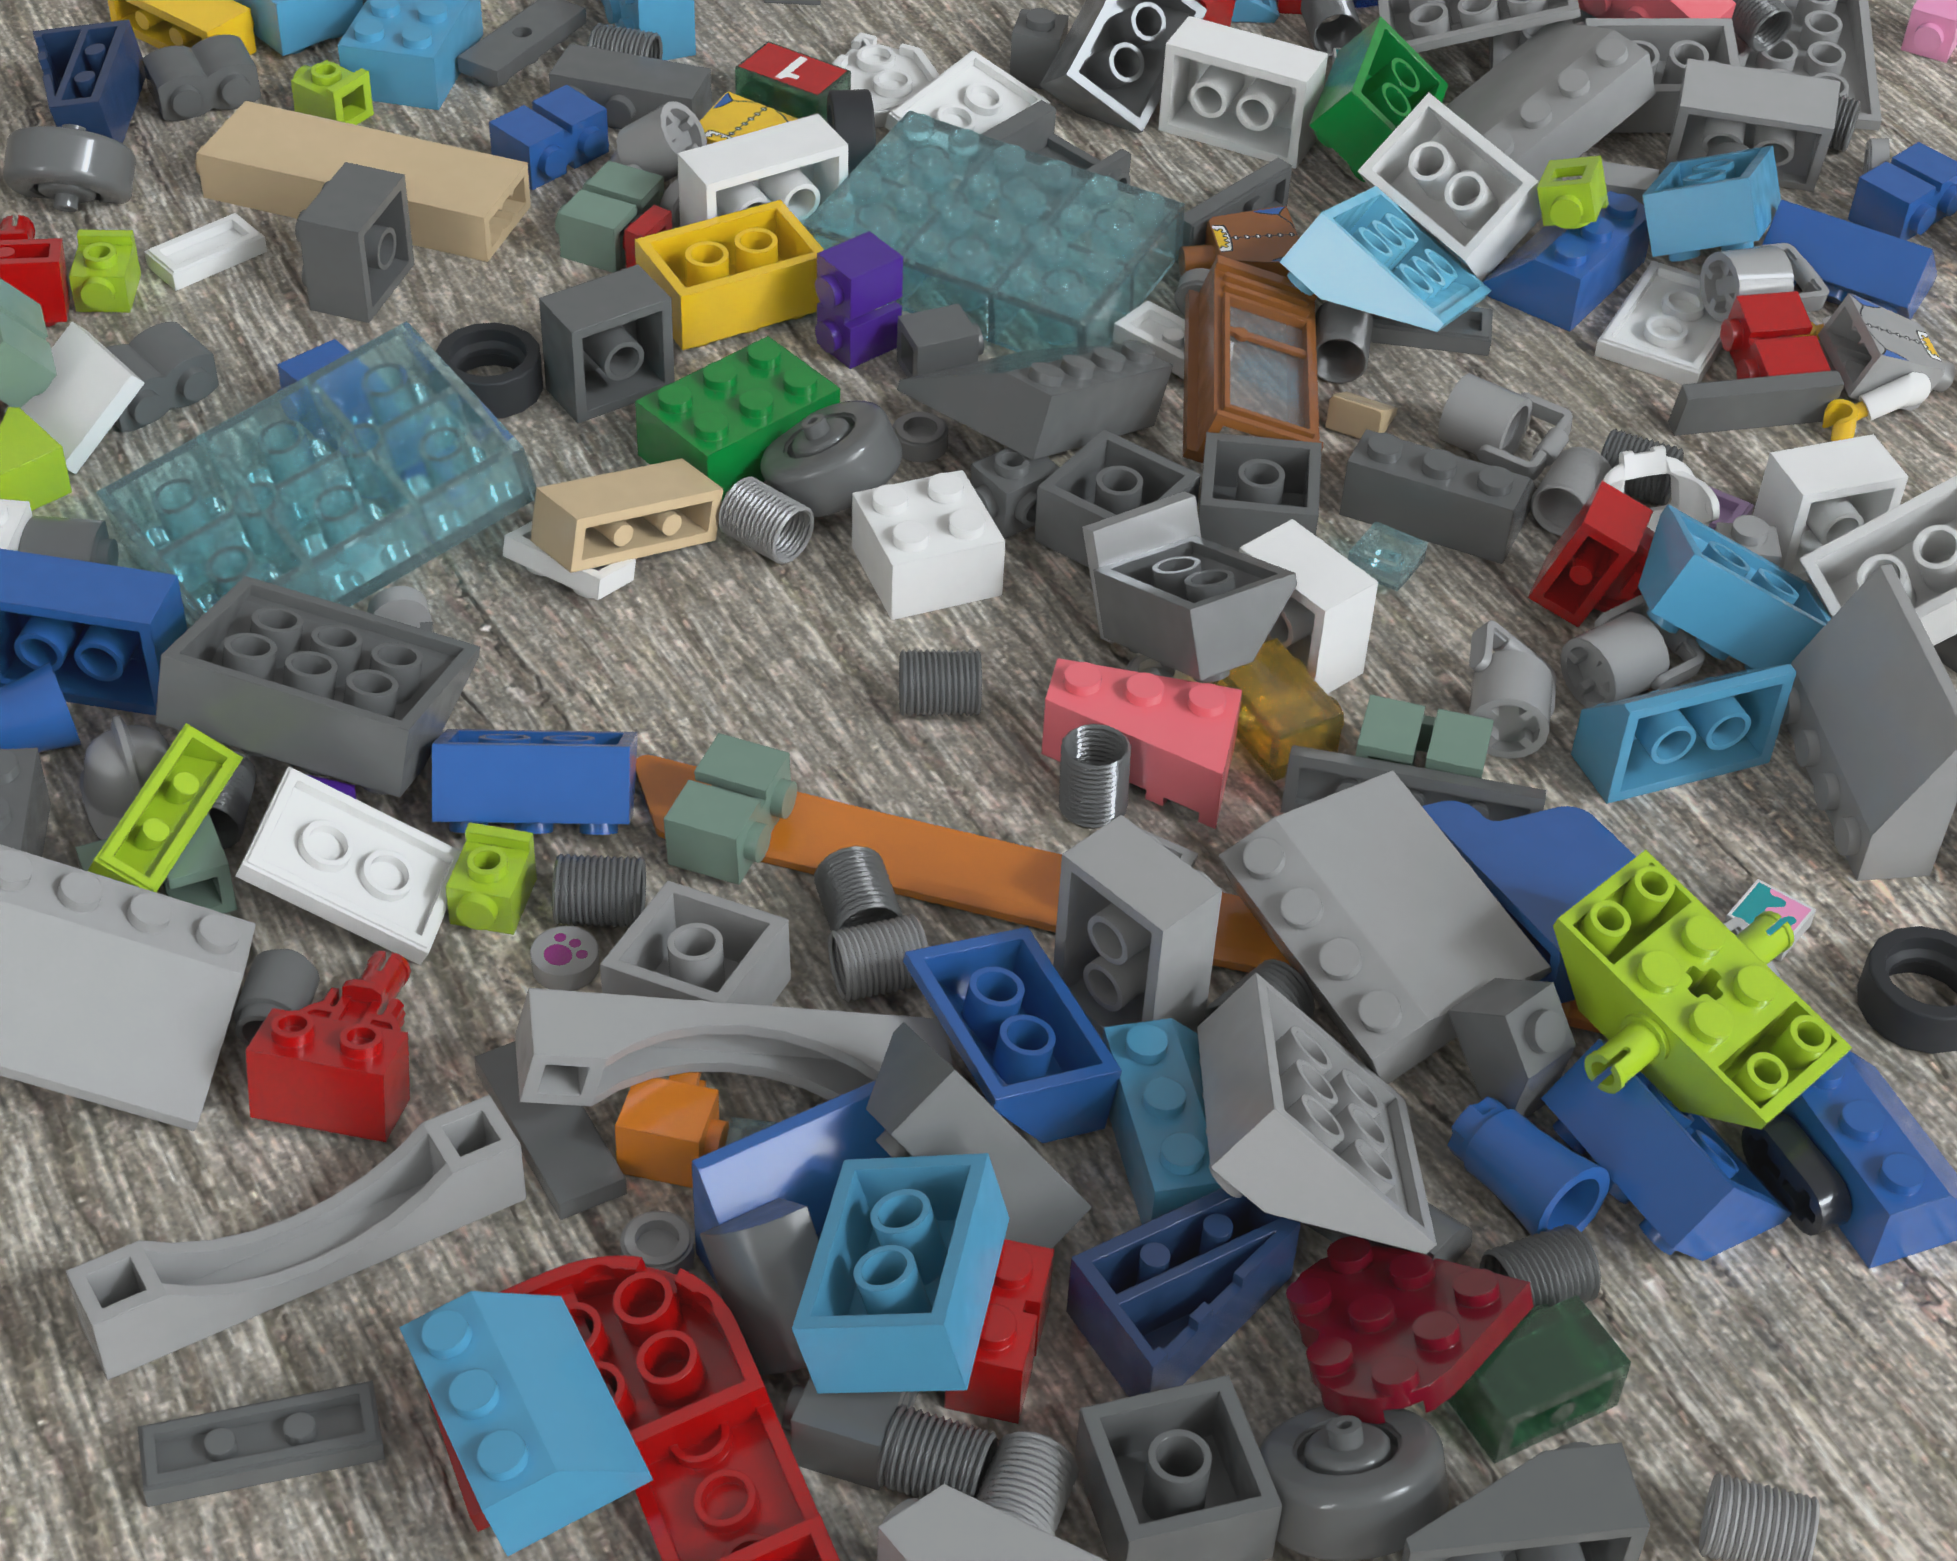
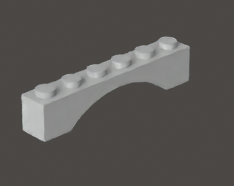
M528 988L515 1033L520 1102L594 1106L615 1092L646 1080L687 1072H731L766 1077L806 1089L827 1100H831L877 1079L893 1032L903 1022L952 1067L953 1064L947 1034L938 1018L605 994L561 989Z
M487 1095L422 1122L395 1151L366 1175L332 1197L292 1217L253 1231L212 1240L174 1243L138 1240L66 1270L80 1325L107 1381L526 1200L521 1144L491 1096Z

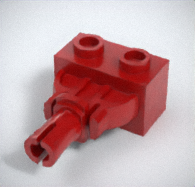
M13 215L3 218L0 223V278L41 305L46 327L53 326L58 322H67L70 293L62 238L34 239L35 226L28 217L18 215L16 226H13Z
M1601 481L1546 556L1528 598L1579 628L1593 608L1607 612L1642 595L1638 585L1655 534L1654 531L1647 527L1653 510L1606 482Z
M386 951L374 952L369 958L360 978L345 981L342 986V996L340 999L339 988L331 987L322 1001L310 1004L298 1011L271 1009L246 1048L251 1118L381 1142L388 1140L410 1100L408 1032L401 1030L405 1023L404 1017L406 1013L404 1011V1004L400 999H395L401 988L409 980L411 974L410 965L403 956L392 952L383 969L379 971L386 961Z

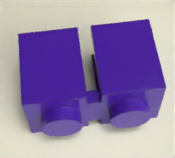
M870 231L817 253L815 290L820 300L817 303V324L815 326L817 344L849 369L896 349L898 316L902 315V306L895 300L902 298L903 256Z

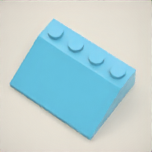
M1377 186L1321 212L1280 261L1290 271L1287 276L1291 283L1309 296L1315 294L1322 300L1438 332L1481 302L1492 291Z

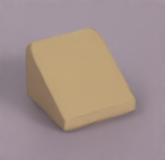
M1347 391L1335 393L1329 399L1325 428L1361 439L1366 429L1385 433L1396 416L1398 408Z

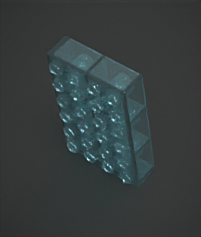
M909 110L806 220L803 226L824 250L865 232H872L903 256L902 298L895 300L902 306L903 311L915 313L959 303L969 320L979 325L984 340L1016 352H1021L1025 350L1110 344L1113 340L1114 323L1139 307L1177 261L1179 249L1183 246L1185 204L1161 196L1158 193L1149 192L1114 180L1111 177L1102 176L1067 164L1064 161L1055 160L1028 151L1017 145L1008 144L978 134L973 130L964 129Z
M406 321L96 493L120 542L142 570L178 575L187 628L189 629L244 576L351 607L534 501L537 487L524 447Z

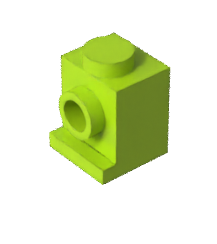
M325 60L312 67L308 65L301 66L291 80L295 112L358 125L374 115L369 71L363 68L352 72L334 62Z
M1601 155L1549 160L1537 186L1543 226L1556 225L1563 229H1577L1597 221L1601 209L1607 208L1609 204ZM1582 176L1581 179L1563 181L1562 179L1563 177Z
M79 229L77 233L78 248L69 274L76 312L131 313L141 278L133 230Z
M469 822L465 830L466 842L445 887L449 922L452 925L469 927L475 930H488L514 935L537 880L533 833Z

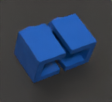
M564 85L533 100L532 109L523 105L489 122L491 155L527 162L530 190H534L566 174L567 165L576 169L609 152L607 108L568 85Z
M1917 142L1892 157L1891 163L1885 161L1859 177L1848 220L1903 240H1909L1917 234H1923L1931 225L1957 212V161Z

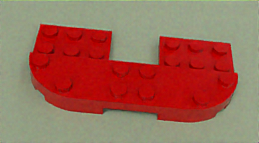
M619 1255L587 1258L567 1263L498 1292L561 1296L653 1478L649 1483L635 1489L662 1561H840L772 1406L740 1327L729 1307L708 1284L682 1268L679 1269L676 1275L664 1270L646 1267L642 1257ZM428 1393L469 1517L479 1532L490 1527V1524L481 1510Z

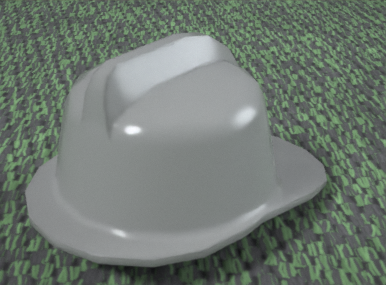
M120 715L112 716L111 730L100 734L87 747L84 758V770L80 774V790L89 823L99 840L110 837L170 747L159 731L148 726L126 725Z

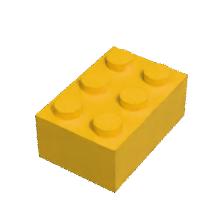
M782 200L635 239L636 265L638 264L671 297L673 339L682 350L702 347L710 342L741 333H751L762 327L790 319H799L807 314L817 312V303L820 302L815 290L817 253L824 249Z

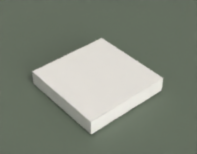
M71 322L51 348L57 376L52 380L46 391L32 397L21 409L63 447L67 470L76 474L142 388L144 382L87 330Z

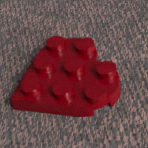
M1357 1236L1344 1237L1330 1244L1327 1249L1328 1257L1320 1259L1302 1272L1297 1280L1286 1290L1291 1320L1300 1330L1302 1343L1308 1348L1306 1356L1311 1380L1321 1393L1323 1405L1327 1410L1339 1416H1355L1361 1422L1372 1424L1385 1423L1383 1410L1402 1409L1421 1401L1424 1402L1426 1413L1438 1408L1457 1393L1534 1307L1530 1282L1438 1258L1432 1260L1429 1255L1419 1252L1379 1246L1371 1247L1368 1240Z

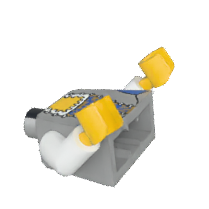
M1848 293L1832 316L1822 318L1823 324L1815 325L1811 322L1813 328L1810 335L1792 336L1816 335L1818 340H1821L1835 370L1839 371L1848 396L1859 400L1858 403L1854 404L1849 400L1836 399L1827 405L1822 428H1828L1833 425L1831 441L1853 438L1856 423L1862 418L1867 417L1869 421H1872L1897 409L1912 411L1918 408L1932 390L1941 393L1946 391L1951 386L1955 377L1954 364L1940 358L1927 332L1920 324Z

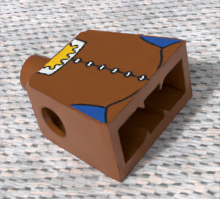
M1287 206L1212 217L1207 222L1205 245L1180 247L1178 256L1180 276L1196 268L1211 269L1218 254L1288 277L1287 274L1290 271L1280 261L1298 241L1299 237Z

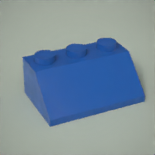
M1608 191V207L1601 209L1596 222H1591L1577 229H1563L1556 225L1544 226L1482 281L1492 290L1488 297L1570 332L1645 262L1650 239L1644 204L1638 202L1630 195Z
M1782 199L1762 244L1788 243L1794 246L1828 287L1829 294L1826 301L1840 305L1848 293L1910 320L1937 277L1933 249Z
M447 729L432 743V822H449V831L455 833H465L468 823L471 822L488 825V823H514V830L531 832L533 834L553 832V823L579 824V833L616 834L618 833V824H630L633 817L638 732Z
M1029 927L905 952L903 963L989 1104L1000 1115L1041 1143L1105 1129L1122 1070Z
M1598 1039L1541 1098L1558 1117V1120L1552 1125L1556 1133L1576 1152L1583 1155L1587 1151L1599 1166L1608 1171L1610 1176L1608 1192L1623 1204H1627L1629 1201L1633 1203L1645 1217L1639 1224L1642 1232L1655 1246L1668 1255L1678 1251L1704 1261L1782 1224L1792 1214L1703 1116L1680 1111L1641 1072H1638L1626 1082L1625 1086L1615 1094L1601 1091L1598 1085L1612 1074L1610 1070L1612 1067L1605 1070L1594 1081L1588 1078L1584 1067L1586 1056L1594 1050H1598L1606 1043L1601 1039Z
M1849 1051L1840 1061L1788 1105L1782 1113L1788 1114L1798 1123L1845 1182L1851 1197L1852 1212L1848 1222L1838 1227L1870 1269L1957 1241V1173L1877 1068L1852 1051Z
M876 1080L692 1160L696 1254L716 1284L717 1281L700 1233L781 1198L807 1206L819 1240L844 1160L893 1158L875 1140L885 1128L866 1110Z

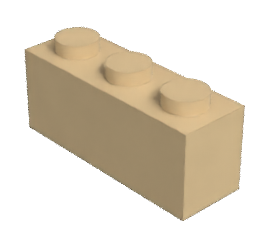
M682 458L537 487L530 541L570 573L716 541L723 488Z

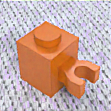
M702 1072L670 1075L668 1080L652 1078L630 1087L615 1124L616 1159L623 1174L693 1188L692 1160L727 1145L729 1122L719 1120V1090L706 1087V1081L700 1080Z

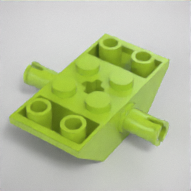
M1647 850L1640 853L1562 914L1553 924L1578 1010L1609 1040L1598 1050H1594L1586 1056L1584 1061L1585 1071L1591 1081H1594L1605 1070L1612 1067L1610 1069L1612 1074L1598 1085L1601 1091L1615 1094L1625 1086L1626 1082L1638 1072H1641L1682 1112L1761 1130L1840 1061L1852 1047L1767 966L1768 963L1781 952L1788 950L1794 943V932L1788 922L1784 923L1770 936L1766 932L1780 920L1781 915L1773 911H1763L1755 917L1750 925L1735 935Z

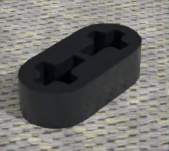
M1781 1112L1761 1130L1747 1126L1743 1128L1741 1143L1748 1165L1792 1213L1789 1218L1803 1233L1810 1236L1817 1235L1848 1222L1851 1218L1852 1204L1845 1182L1792 1117Z

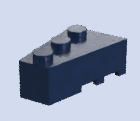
M130 20L33 31L34 40L39 52L37 55L44 75L42 78L48 106L56 127H62L63 124L79 125L86 128V131L107 136L123 143L146 79L142 61L143 56Z
M1221 1188L1071 1257L1066 1312L1128 1397L1181 1386L1291 1278L1301 1222L1265 1213L1246 1196L1243 1195L1241 1198H1235Z

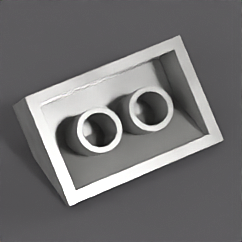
M1688 58L1679 91L1664 169L1670 162L1706 157L1709 150L1725 142H1738L1748 146L1750 149L1773 145L1779 187L1814 192L1835 128L1841 81Z

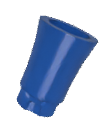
M50 662L0 687V749L38 748L40 753L81 745L73 719Z
M1487 1096L1477 1104H1470L1452 1125V1136L1447 1145L1450 1151L1464 1162L1465 1169L1486 1186L1517 1217L1531 1236L1564 1224L1573 1225L1582 1232L1603 1205L1610 1186V1176L1606 1169L1569 1150L1538 1129L1518 1111L1507 1109L1495 1098Z

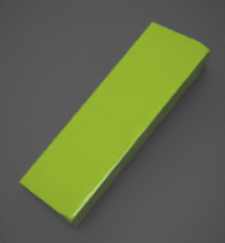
M186 723L93 860L88 872L157 892L243 757Z

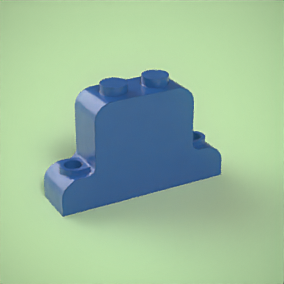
M1441 801L1422 806L1550 965L1552 972L1539 981L1553 982L1561 1003L1575 1000L1553 924L1557 918L1636 856L1592 814L1577 807L1561 806L1502 821H1492L1486 819L1474 807L1458 801Z

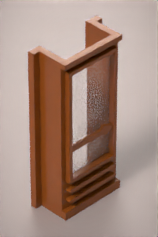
M1218 254L1200 292L1188 290L1185 297L1184 458L1203 463L1206 432L1220 433L1223 426L1257 437L1322 443L1321 451L1323 450L1324 445L1320 441L1315 321V300L1317 296L1315 294L1309 296L1301 292L1291 283L1288 277Z

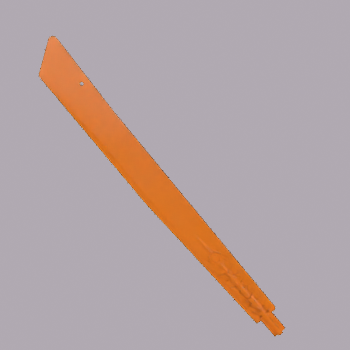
M642 755L636 760V777L655 832L659 837L666 839L664 817L687 781H696L694 771L697 766L653 755ZM797 791L795 805L788 818H780L771 832L768 851L761 861L814 874L818 865L829 854L852 846L868 847L878 852L883 859L894 893L897 895L1056 932L1062 854L886 814ZM1222 892L1212 965L1249 973L1259 964H1262L1264 960L1276 959L1289 964L1242 899L1237 895ZM1576 1000L1561 1003L1570 1027L1601 1033L1578 1010Z

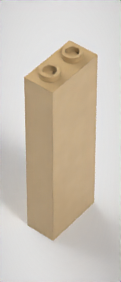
M245 101L230 118L225 120L220 129L196 153L195 168L198 175H200L203 198L296 219L300 212L306 209L321 192L323 185L332 179L345 162L405 174L412 245L485 262L491 259L531 207L527 162Z

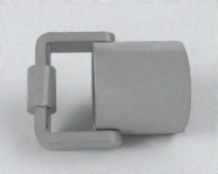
M668 102L623 127L616 139L617 149L609 161L664 176V182L678 175L677 153L707 145V138L698 118L687 106L679 102Z
M1788 243L1714 252L1707 257L1700 275V293L1703 305L1708 314L1717 321H1724L1728 318L1736 296L1794 291L1795 280L1804 291V293H1799L1805 310L1810 312L1823 308L1829 294V289L1810 263L1803 258L1794 246Z
M1469 373L1457 382L1450 393L1440 418L1438 435L1441 441L1476 455L1483 464L1506 468L1510 472L1530 477L1533 481L1538 478L1546 466H1551L1569 442L1568 436L1571 432L1573 415L1570 410L1526 392L1516 393ZM1531 416L1556 425L1548 431L1536 447L1530 461L1514 455L1526 434Z
M1640 595L1603 613L1595 621V628L1570 639L1562 648L1560 663L1562 675L1568 689L1576 700L1586 708L1602 703L1631 698L1649 688H1652L1654 691L1672 688L1697 675L1706 658L1705 653L1686 631L1679 629L1674 634L1654 623L1647 615L1649 608L1643 595ZM1667 646L1684 661V663L1668 670L1670 663Z
M1490 620L1472 634L1469 667L1474 670L1471 686L1469 715L1494 720L1487 751L1488 754L1506 759L1522 758L1537 752L1547 741L1550 731V718L1555 709L1557 678L1555 671L1547 662L1497 622Z

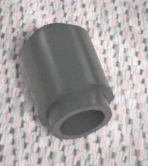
M272 949L263 951L254 958L233 1013L236 1023V1034L245 1045L248 1046L272 1008L298 1011L312 1004L320 977L315 966L305 956L291 949Z

